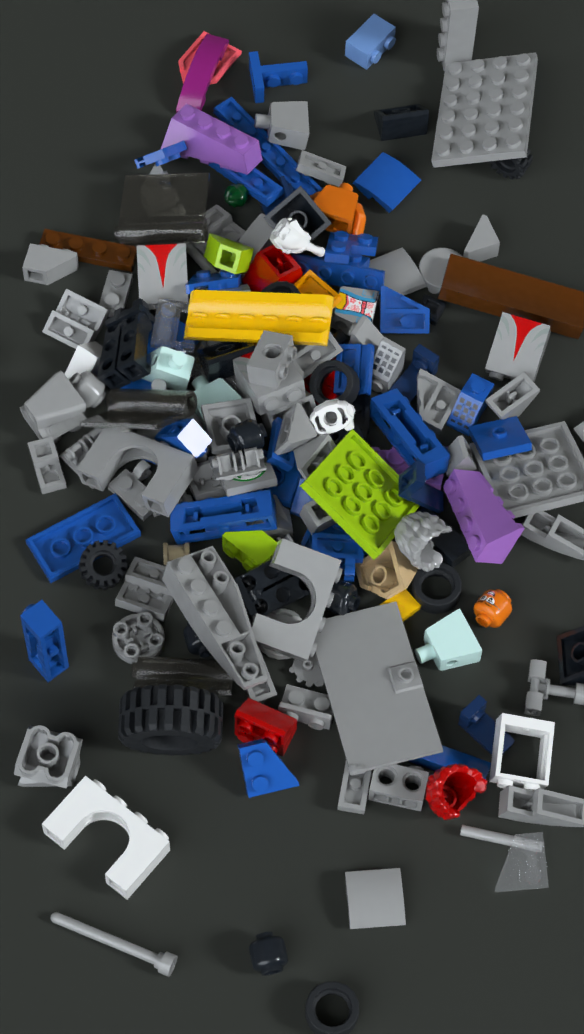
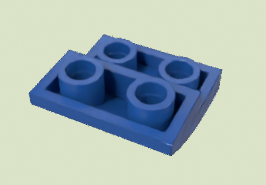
M382 152L352 184L369 200L373 197L390 213L421 179L401 162Z

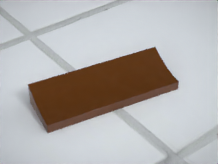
M450 254L438 299L501 317L502 312L549 325L551 332L579 340L584 329L583 291Z

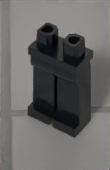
M141 298L133 301V307L129 309L119 308L115 310L114 316L105 321V326L108 329L105 332L97 378L112 391L130 384L131 381L139 380L151 372V366L146 363L149 332L152 331L155 317L149 312V305Z
M272 557L241 575L233 577L239 587L249 621L252 615L256 613L266 615L309 595L310 591L307 585L300 578L292 575L264 589L290 575L270 567Z

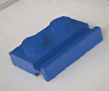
M181 141L137 158L134 161L137 169L154 162L157 167L180 158L179 152L187 150L185 141Z
M339 344L343 351L336 356V360L349 365L357 373L360 380L358 395H371L375 346L373 344ZM335 371L333 393L342 395L347 386V377L343 372Z

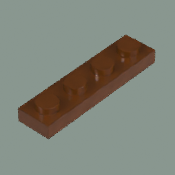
M44 229L40 244L52 248L69 249L77 252L79 262L129 272L133 271L137 258V247L49 229Z

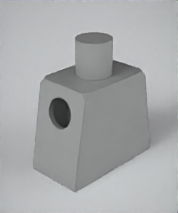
M308 101L272 102L268 115H255L254 127L267 129L268 141L270 143L305 150L309 138Z

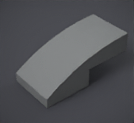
M52 436L28 442L41 493L46 494L67 488Z

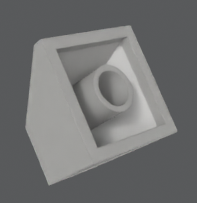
M251 398L201 405L207 435L212 439L210 443L211 451L215 455L233 452L227 441V435L231 426L247 419L256 421Z

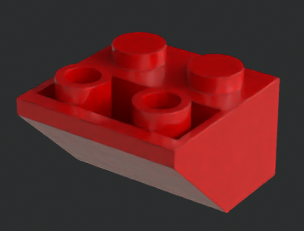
M271 245L257 252L248 272H246L242 280V285L248 284L251 292H261L269 284L277 281H287L295 284L303 276L300 265L290 254H286L281 249Z
M248 698L235 712V735L244 743L265 739L276 754L284 756L297 730V719Z

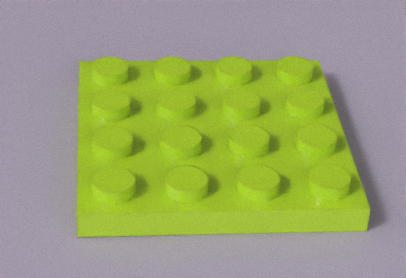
M353 429L342 438L300 485L373 560L393 540L395 528L402 517L415 513L420 505L398 496L399 475Z

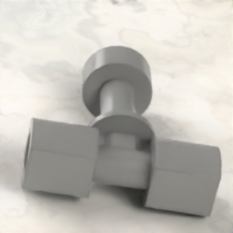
M531 659L528 682H531L530 691L526 694L524 714L540 716L542 701L548 700V695L574 698V704L584 705V684L576 683L575 688L551 685L550 679L545 678L547 662Z

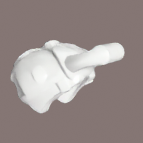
M291 217L281 219L269 238L277 249H281L286 254H297L307 250L319 257L325 255V249L310 243L311 237L309 233L303 231L297 220H292Z
M339 399L327 400L314 408V411L309 416V420L319 436L325 433L331 434L343 428L349 431L354 429L355 408L347 401Z

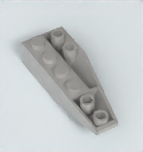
M211 546L167 562L162 581L184 617L214 659L243 690L267 682L268 677L239 587L215 548Z

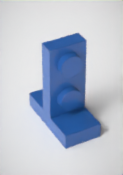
M258 51L249 52V71L255 103L264 102V87L307 83V61L261 66Z

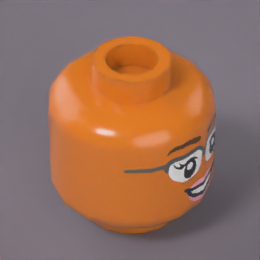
M500 589L485 591L473 607L476 621L485 628L500 627L512 612L511 598Z

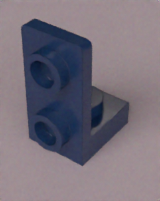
M418 344L413 350L412 364L393 384L390 390L397 388L411 403L417 396V374L420 368L435 375L438 371L439 356Z
M416 460L399 475L398 496L440 514L443 511L444 493L425 484V464Z
M478 695L461 711L458 725L492 755L496 722L485 713L487 701ZM507 732L504 735L502 755L515 742Z

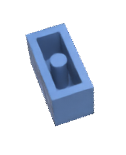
M373 14L346 40L345 56L367 70L373 63L376 64L380 60L382 54L387 49L390 50L394 46L396 27Z

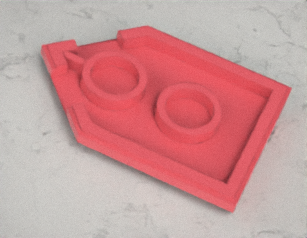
M205 31L202 32L178 60L183 84L199 45L206 34H209ZM228 44L222 61L218 62L210 85L216 84L242 54L241 50Z

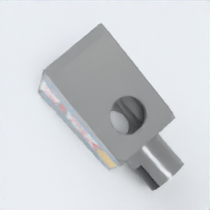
M346 286L340 287L338 294L343 300L332 310L330 327L336 330L341 329L344 334L348 335L354 322L358 323L363 315L373 322L379 291Z

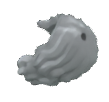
M417 511L402 517L394 531L395 541L400 552L410 560L412 566L429 572L434 568H439L443 561L442 555L433 549L434 543L431 539L439 536L441 533L452 532V528L446 526L445 522L439 519L437 515Z

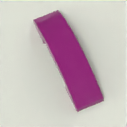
M206 34L195 53L186 75L176 113L185 104H189L202 111L206 101V92L218 62L222 61L229 43L228 39Z

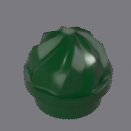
M240 183L231 184L225 191V202L234 208L243 206L249 197L248 190Z

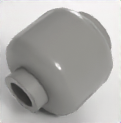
M89 371L81 374L77 372L69 380L84 400L86 408H95L106 395L104 392L105 384Z

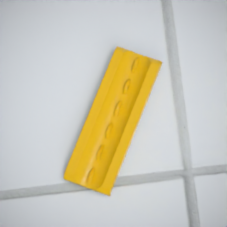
M193 290L190 293L184 339L258 343L263 331L266 330L293 335L294 345L328 346L334 297L325 294Z

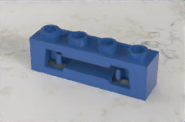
M396 388L371 398L370 417L408 466L415 462L414 457L417 461L424 463L426 480L447 472L450 460L448 449L442 446L436 438L434 431L426 426L421 415L416 413L411 407L407 397L403 396ZM383 420H386V422L390 425L391 429H389V427Z
M257 490L251 493L229 497L206 498L194 502L185 501L177 504L170 514V531L177 545L184 544L185 542L191 543L222 538L225 532L269 531L277 529L276 501L271 490ZM258 520L263 521V523L253 524L248 526L246 524V522H254ZM205 529V532L190 534V531Z
M40 600L36 604L33 603L27 606L20 615L29 661L45 680L50 682L69 668L62 622L46 603Z

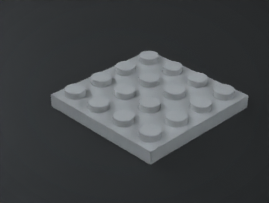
M565 421L525 430L532 443V450L483 461L475 444H469L478 470L494 489L493 494L499 496L504 501L503 507L506 510H511L515 518L584 501V458Z

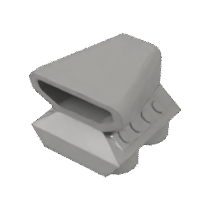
M61 370L55 373L20 407L24 419L39 439L52 436L54 443H57L66 432L78 431L83 423L88 421L83 413L86 410L84 400Z
M42 725L30 726L25 734L15 764L14 775L20 776L18 786L62 787L66 789L68 786H73L80 767L79 755L83 739L76 738L69 732L57 733L49 731L47 727Z

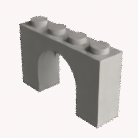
M107 422L76 469L82 484L104 491L117 470L125 463L137 459L152 461L158 465L157 470L141 496L146 509L169 517L199 470L194 455L173 448L164 441L152 440L143 433L131 432L122 425L116 426Z
M283 538L277 542L269 566L300 578L310 591L311 606L305 618L299 623L294 624L283 623L258 613L252 615L250 624L258 646L302 662L314 656L317 648V643L314 640L317 632L321 633L326 621L323 614L325 608H329L333 601L334 593L331 590L333 584L338 583L343 569L339 567L342 560Z

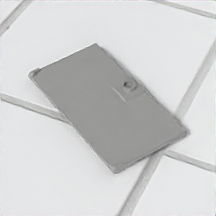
M397 602L326 618L321 633L317 632L314 640L317 643L315 652L350 775L365 773V771L442 753V744Z

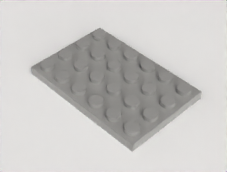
M536 52L453 62L445 66L431 160L433 168L527 157L538 63Z

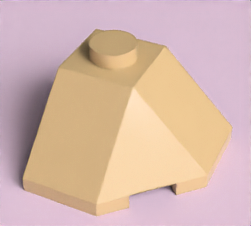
M393 541L389 543L375 560L368 555L363 558V563H355L360 587L385 599H390L407 589L418 568L411 565L410 560L400 552L398 544Z

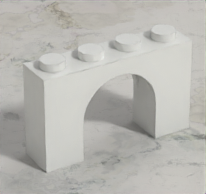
M85 776L42 823L43 832L65 850L90 823L109 820L121 825L129 835V843L124 853L105 873V879L110 887L128 900L170 851L169 837L161 829L156 828L154 830L147 824V819L139 812L133 813L127 809V804L116 795L112 797L108 794L101 782L96 779L92 781Z

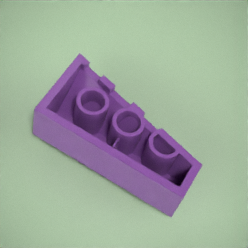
M185 104L171 118L161 149L185 141L187 150L179 152L181 158L200 159V163L208 165L209 163H216L220 165V168L247 175L263 160L259 140L189 104Z
M453 469L443 488L475 562L502 564L525 528L521 523L514 521L515 515L511 510H506L503 507L504 501L499 496L493 494L494 489L480 471Z

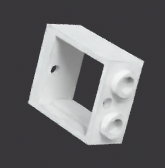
M502 713L496 719L489 782L497 783V787L506 788L511 785L535 791L538 788L545 789L549 785L555 722ZM505 732L540 738L536 779L500 773Z

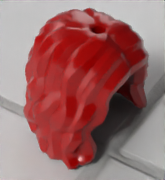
M464 764L443 766L428 777L424 798L428 802L430 809L438 817L443 818V820H451L455 817H460L459 811L476 797L477 792H485L488 780L484 779L482 773L477 769L469 768Z

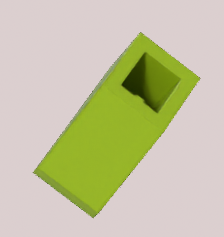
M209 233L204 258L216 268L233 274L248 272L254 248Z
M262 530L225 532L222 535L223 551L229 557L238 559L247 571L273 557L277 542Z

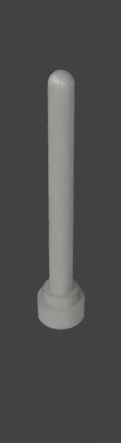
M54 912L51 915L53 923L154 964V968L158 969V973L167 977L172 974L178 958L175 954L167 951L157 954L61 913Z

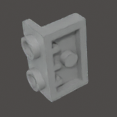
M289 684L286 685L278 711L296 718L297 722L308 724L313 729L322 730L324 728L330 730L334 715L328 695Z

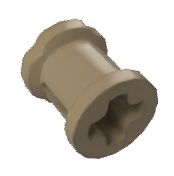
M185 542L184 545H168V543H163L164 566L171 560L190 554L189 542Z

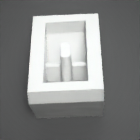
M96 341L78 345L65 372L68 380L75 373L81 374L85 371H89L97 377L103 346Z

